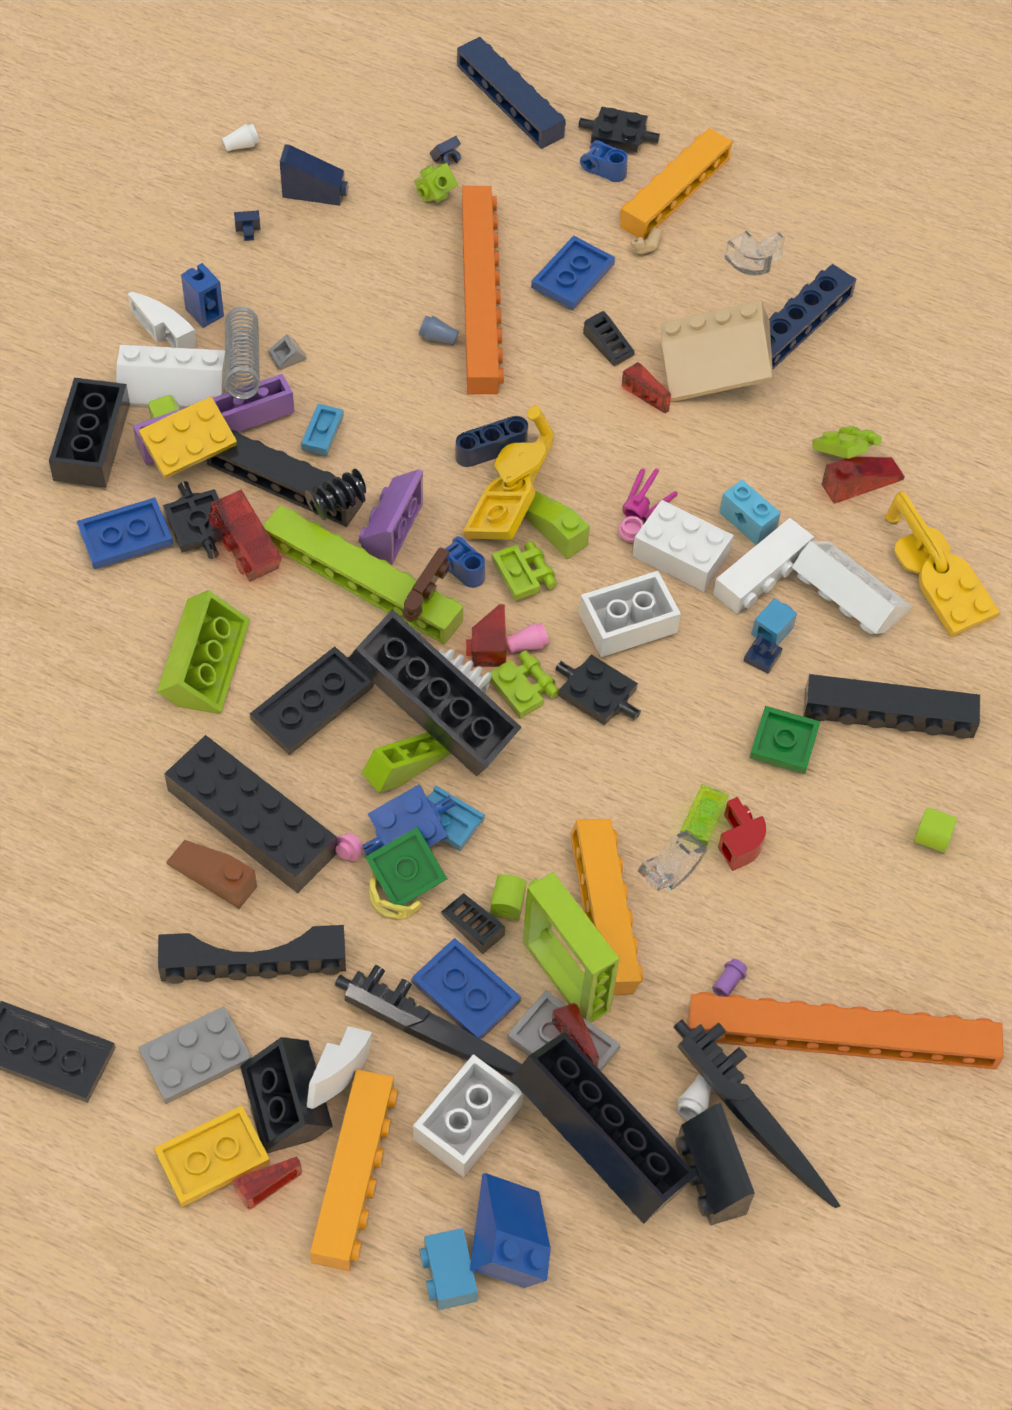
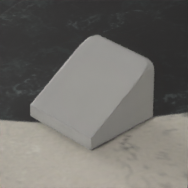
M287 334L268 350L280 370L307 359L298 343Z

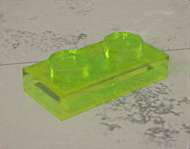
M701 784L679 836L707 847L728 801L729 794Z

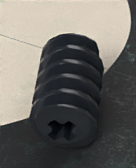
M354 468L351 474L345 472L342 478L334 477L332 483L325 481L322 487L320 485L314 486L313 492L306 490L305 497L311 510L325 521L327 520V510L332 516H336V506L344 512L346 511L345 502L347 501L352 507L356 506V497L364 503L366 501V485L360 471Z

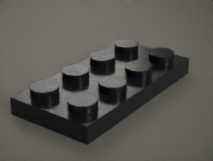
M334 646L250 713V719L290 755L372 689L374 683Z
M0 1001V1070L88 1103L116 1048L115 1043Z

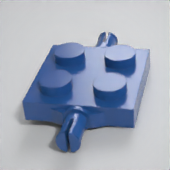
M421 785L411 788L368 813L375 827L377 837L362 844L364 852L368 856L416 827L420 829L431 848L449 837L442 825L440 814L455 807V803L450 795H448V797L434 804L427 798Z

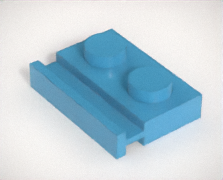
M435 786L433 792L427 796L430 801L435 804L450 795L455 803V807L440 814L442 825L449 836L443 841L461 851L476 832L479 824L483 823L485 815L438 786Z

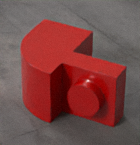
M738 797L727 801L724 816L732 829L721 833L718 849L732 871L753 862L759 856L766 835L764 817L760 816L753 819L750 809L746 805L743 806Z

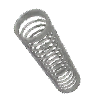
M245 307L232 309L225 318V387L232 397L242 400L255 396L260 387L258 317L254 311ZM237 312H247V313H249V314H244V313L235 314V313H237ZM242 315V316H248L249 318H245V317L235 318V317ZM241 319H243V320H248V321L252 322L253 324H251V323H249V322H245V321H239V322H235V321H236V320H241ZM241 323H243V324H248V325L252 326L253 328H251V327H249V326H245V325H239V326H235V325H236V324H241ZM241 327H243V328H248V329H250V330H252V331H249V330H246V329H239V330H235V329H236V328H241ZM241 331H243V332H248V334H245V333L236 334V332H241ZM235 373H241V374L250 373V374H249V375H243V376H242V375H237V374H235ZM253 375V377H251V378H249V379H245V380L237 379V378L234 377V376H236V377H240V378H246V377H250V376ZM252 379H254L252 382L247 383V384H240V383H236V382H235V381L247 382V381H251ZM253 384L252 386H250V387H248V388H239V387H236V386H235V385H239V386H249V385ZM254 387V389L251 390V391H249V392H238V391H236V390L233 389V388H235V389H237V390H242V391H243V390H250V389H252V388Z

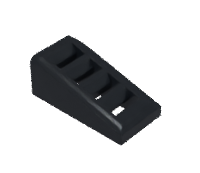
M604 311L585 320L583 334L613 366L634 356L635 351ZM618 348L622 349L615 354L613 353V351Z
M464 893L441 911V914L482 954L505 936V926ZM464 904L467 908L456 916L453 912ZM472 912L474 916L464 922L462 919ZM480 920L481 923L473 929L471 926ZM487 927L489 929L484 935L479 934L484 928Z

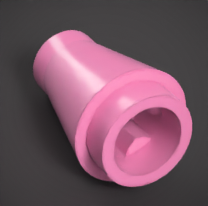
M534 622L514 635L506 637L511 653L544 649L543 646L549 644L543 623L536 625Z

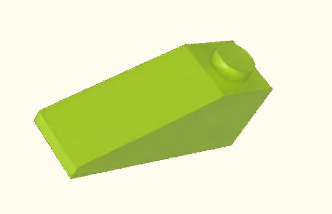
M535 491L534 499L524 517L566 559L588 546L590 526L572 508Z
M427 732L374 748L362 774L378 793L400 787L451 753Z

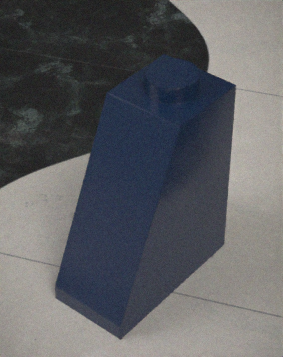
M284 145L280 158L282 198L340 206L342 197L347 196L349 186L348 181H345L344 170L294 146Z

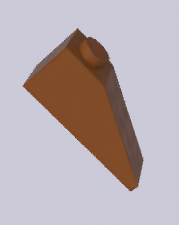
M184 840L167 860V865L238 909L242 907L257 888L254 869L231 855Z

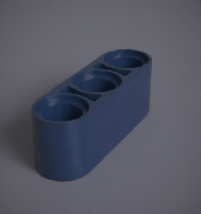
M511 416L459 434L455 442L456 462L463 467H472L496 459L501 450L509 444L527 443V420L521 416Z

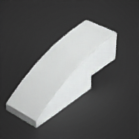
M133 291L128 293L131 312L156 343L166 339L173 348L193 349L197 347L195 329L182 316L148 296Z
M348 1026L340 1045L326 1044L309 1084L307 1108L313 1109L327 1102L354 1080L356 1069L361 1070L369 1056L372 1032Z

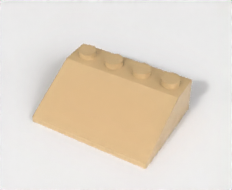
M762 300L661 323L662 348L671 402L773 380L770 322Z

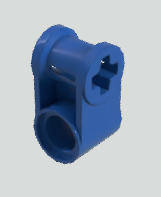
M597 140L590 145L588 153L581 156L580 164L589 173H594L612 182H620L627 176L628 156L624 150L614 148Z
M456 536L452 540V544L445 548V550L449 551L447 563L450 564L448 572L453 574L467 587H479L485 581V559L482 554L472 548L463 538Z

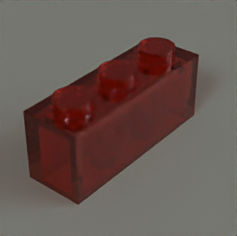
M242 489L212 502L209 513L210 523L215 529L218 528L222 534L224 547L228 552L232 551L236 558L235 562L239 572L242 575L245 574L249 582L277 570L282 557Z

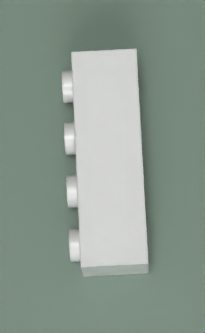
M791 518L787 519L716 578L713 595L736 614L740 613L744 608H751L763 592H770L782 576L786 578L793 571V564L809 541L814 540V536Z

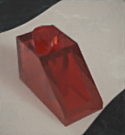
M505 604L496 606L472 627L471 639H466V656H472L473 667H499L506 663Z

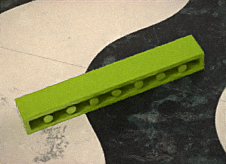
M282 505L261 526L262 542L265 545L386 613L393 609L404 619L402 613L405 599L417 581L409 573L395 569L387 561L377 559L368 554L362 547H356L348 543L342 536L330 533L317 522H311L303 518L297 511L289 510ZM435 590L430 600L425 598L420 617L413 622L406 621L411 627L445 645L463 623V606L454 598H448Z

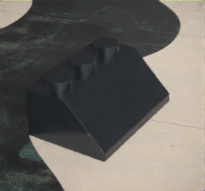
M280 1037L240 1066L259 1139L266 1153L313 1141L333 1127L326 1102L313 1109L307 1108L309 1084L316 1069L309 1040Z
M718 1103L680 1126L678 1137L675 1138L679 1155L681 1157L685 1156L688 1165L697 1174L689 1183L691 1186L696 1185L700 1196L697 1197L699 1211L702 1216H707L710 1226L747 1215L755 1194L721 1103Z

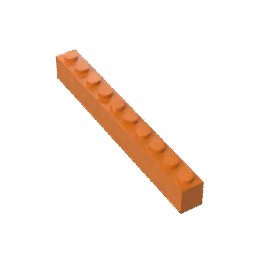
M462 186L467 394H498L499 384H504V368H499V363H503V348H498V344H502V328H497V324H501V308H496V305L501 304V290L496 289V285H500V270H495V267H499V251H494V248H498V233H493V229H498V215L493 214V211H497V196H492V186Z
M710 992L691 993L688 1005L687 1025L692 1031L700 1024L706 1032L718 1022L723 1026L726 1033L715 1041V1043L996 1070L1004 1058L1003 1023L993 1022L989 1018L969 1020L962 1019L957 1015L937 1017L931 1016L926 1012L905 1014L894 1009L873 1011L863 1006L841 1008L831 1003L809 1005L799 1000L788 1003L777 1002L773 998H760L756 1000L745 999L741 995L715 996Z

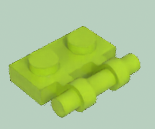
M848 426L841 427L839 432H824L823 436L813 439L812 443L813 450L849 459L868 452V447L872 445H880L882 437L872 430L860 431L858 427Z
M533 541L527 542L524 545L526 551L522 553L517 545L492 553V561L514 601L539 593V582L545 583L549 590L557 586L553 569L547 566L542 550L537 548ZM528 564H533L537 570L532 571Z
M526 650L518 656L523 665L517 667L512 660H509L490 671L492 674L491 684L519 719L543 706L544 699L540 696L546 692L550 698H555L559 693V689L555 686V680L552 676L546 675L540 667L541 663L535 656L532 657ZM532 674L537 683L531 685L526 678L527 676Z

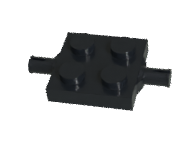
M601 106L599 115L594 120L580 117L578 128L592 130L591 144L598 140L614 148L635 153L638 152L639 146L644 141L658 144L660 133L646 131L647 115L617 110L611 107Z
M184 481L183 486L181 482L178 485V489L182 497L175 502L163 505L164 513L179 548L183 553L198 547H204L209 559H213V555L216 558L219 552L214 543L234 536L232 526L216 490L192 493L189 483Z
M592 654L581 666L575 669L565 664L562 660L557 664L555 671L568 678L559 689L558 696L603 725L620 712L626 714L634 721L639 717L641 710L628 703V699L637 689L638 683Z

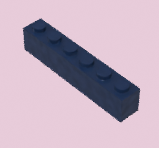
M478 37L457 47V67L537 146L543 149L564 138L566 125L564 116L558 113L550 105L549 101L544 99L532 85H529L521 77L520 73L515 71L503 57L498 55L490 44H487L481 37Z

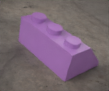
M417 469L393 477L389 486L383 488L378 507H373L369 517L370 523L367 528L363 527L360 532L358 542L361 543V547L368 554L379 560L383 559L390 565L393 564L423 505L422 470Z

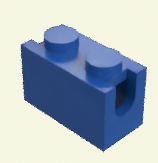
M203 263L197 265V270L190 268L181 274L185 309L201 327L204 328L224 317L221 284L215 275Z

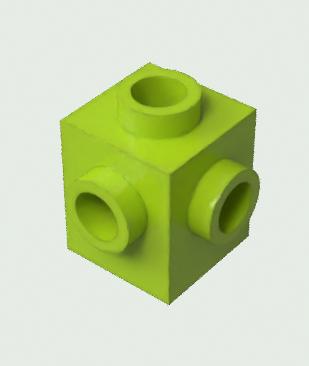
M447 163L434 167L433 165L427 166L420 171L421 176L413 180L417 186L419 196L425 202L433 200L436 203L441 202L449 196L447 192L459 185Z

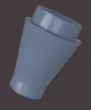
M425 316L419 335L423 336L424 340L454 345L459 331L435 316Z

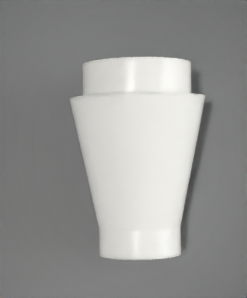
M253 123L250 125L244 124L228 136L222 138L227 152L255 147V144L260 142Z
M700 1074L697 1075L694 1082L677 1100V1113L686 1121L708 1108L712 1088Z

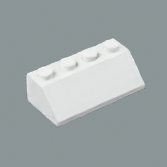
M120 345L116 367V383L127 384L131 407H148L149 401L171 395L175 398L179 408L182 409L210 396L214 398L224 394L225 350Z
M810 540L792 566L798 572L797 577L808 585L812 583L819 589L818 594L828 601H835L840 605L838 609L844 615L850 618L854 616L861 622L859 626L869 634L886 633L913 607L830 541Z

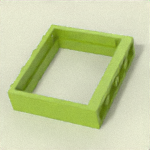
M554 872L540 880L536 877L527 887L523 944L571 1009L592 1023L611 1010L619 957ZM551 926L555 928V930L558 932V934L561 936V938L564 940V942L567 944V946L570 948V950L573 952V954L585 968V972L581 970V968L578 966V964L575 962V960L572 958V956L569 954V952L566 950V948L563 946V944L551 930Z

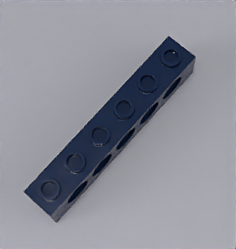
M831 264L825 271L821 270L813 282L805 284L795 298H790L781 311L772 314L769 319L772 369L780 364L853 296L856 278L836 265Z

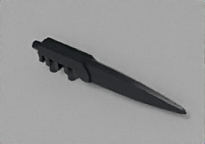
M374 965L368 977H365L362 972L358 971L352 980L339 975L335 982L336 987L346 991V1002L445 1052L467 1061L474 1054L495 1071L512 1076L522 1065L480 1038L431 1013L430 1010L420 1005L417 1006L415 999L411 997L406 998L405 996L412 986L409 981L401 979L395 991L388 989V985L384 983L380 985L379 981L385 970L378 965Z
M683 1019L674 1025L673 1028L683 1038L677 1046L741 1123L770 1153L812 1191L832 1207H840L841 1205L786 1131L757 1098L747 1084L741 1083L745 1077L736 1066L747 1057L745 1052L738 1047L727 1057L721 1047L715 1043L726 1033L723 1026L718 1022L706 1032L701 1024L692 1031Z

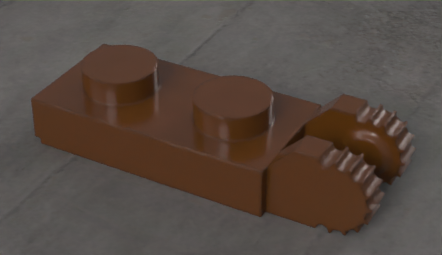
M438 548L412 587L404 602L402 613L404 620L413 622L422 614L425 598L431 599L437 587L435 583L439 578L444 579L449 571L450 564L447 563L449 551Z

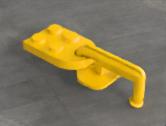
M532 406L527 411V417L534 421L540 432L536 442L512 443L501 450L494 463L500 477L493 480L486 487L463 529L467 539L512 540L535 496L533 481L554 442V432L539 406Z
M903 491L898 492L885 515V519L890 523H897L901 520L902 514L913 533L896 542L894 553L905 570L919 574L920 589L950 637L996 618L1000 611L971 566L961 557L950 554V545L942 533L935 528L927 527L907 494Z

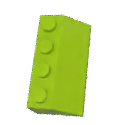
M210 590L188 598L157 693L178 707L216 714L221 713L250 619Z

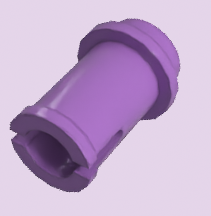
M732 959L725 963L724 972L712 986L713 992L716 995L730 996L740 979H745L747 976L746 965L737 959Z

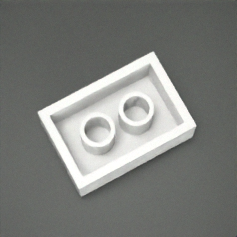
M661 500L636 534L632 556L704 592L730 555L734 535Z
M659 571L582 594L579 615L600 657L678 633L681 616Z
M473 1054L413 1125V1140L464 1178L522 1107L524 1094L516 1085Z

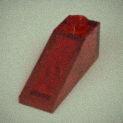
M852 457L827 464L821 485L833 504L902 481L905 476L892 457Z

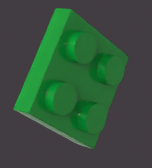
M765 706L749 758L805 774L820 721Z
M418 827L365 857L392 904L404 905L448 879Z

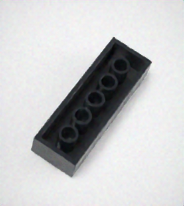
M393 609L348 657V660L475 776H478L490 765L522 728Z
M207 735L199 740L164 773L167 789L172 795L297 894L337 855L335 849L337 846L336 835Z
M565 1032L529 1055L510 1078L643 1224L675 1198L697 1175Z

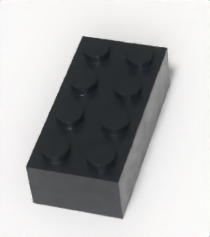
M74 377L49 458L53 481L107 487L130 407L127 384Z

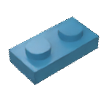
M318 404L301 442L302 450L327 456L343 419V409Z

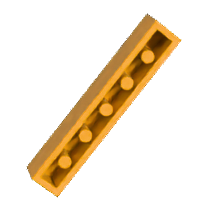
M708 128L702 135L699 134L688 148H684L674 161H670L659 175L656 174L644 189L641 188L630 202L624 203L620 210V227L645 240L651 228L660 226L730 159L733 141L711 128Z
M577 819L570 837L583 911L619 957L613 995L634 994L639 984L643 981V967L641 964H638V940L636 937H633L631 928L633 925V913L627 907L628 886L622 880L623 860L617 853L618 833L616 830H613L611 819Z
M356 1069L310 1251L311 1263L350 1271L352 1261L358 1262L362 1241L357 1240L360 1229L366 1230L370 1210H366L365 1207L367 1199L374 1198L377 1179H373L375 1167L381 1168L384 1149L380 1148L382 1137L388 1138L392 1119L387 1118L389 1108H395L399 1089L394 1088V1077Z

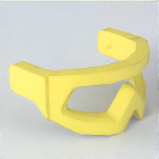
M372 874L369 889L370 903L377 913L385 918L399 920L409 918L421 909L422 903L419 900L409 907L380 900L376 890L379 881L375 874ZM383 907L388 908V909H391V910H394V911H399V912H398V913L391 912V911H388V910L384 909Z

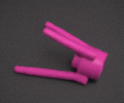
M658 468L654 469L639 494L636 495L645 473V469H640L629 497L622 506L626 517L635 516L647 521L660 503L658 502L649 509L650 501L645 496L659 473ZM674 491L662 500L668 503L678 493Z

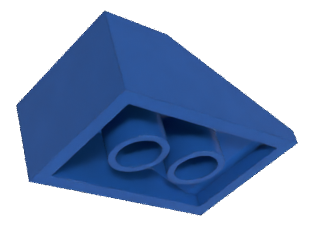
M487 1173L482 1174L470 1270L523 1288L547 1281L551 1247L539 1191Z

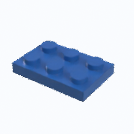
M573 235L533 278L531 288L574 310L615 264V257Z
M155 497L76 521L94 569L173 545L171 534Z
M456 938L449 942L411 977L412 984L457 1025L480 1039L484 1038L521 1002L519 994Z

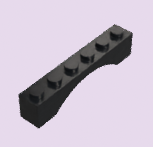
M344 925L313 926L303 935L287 944L255 952H238L217 948L199 940L190 933L158 935V970L160 979L168 983L178 984L184 980L196 979L202 982H210L216 978L242 980L251 976L269 979L277 975L287 974L295 977H303L309 973L335 975L341 971H346Z

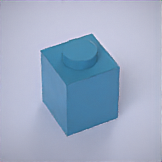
M774 598L755 618L751 635L756 638L761 636L779 645L794 628L797 613L789 605L781 603Z

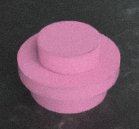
M635 516L625 518L619 525L618 532L620 537L627 542H634L636 534L644 523Z
M346 833L337 837L335 849L340 858L353 862L361 856L363 845L357 836L352 833Z

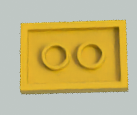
M212 396L139 430V435L164 480L237 445L236 438Z
M242 1105L154 1147L155 1154L181 1207L270 1164V1159Z

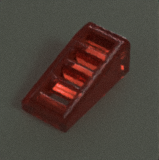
M637 362L623 371L621 386L626 391L665 414L669 412L671 393L641 363Z
M572 1003L553 1010L552 1023L560 1034L565 1032L598 1068L599 1055L578 1005Z
M296 1156L232 1180L234 1190L246 1208L251 1210L302 1175L301 1163Z

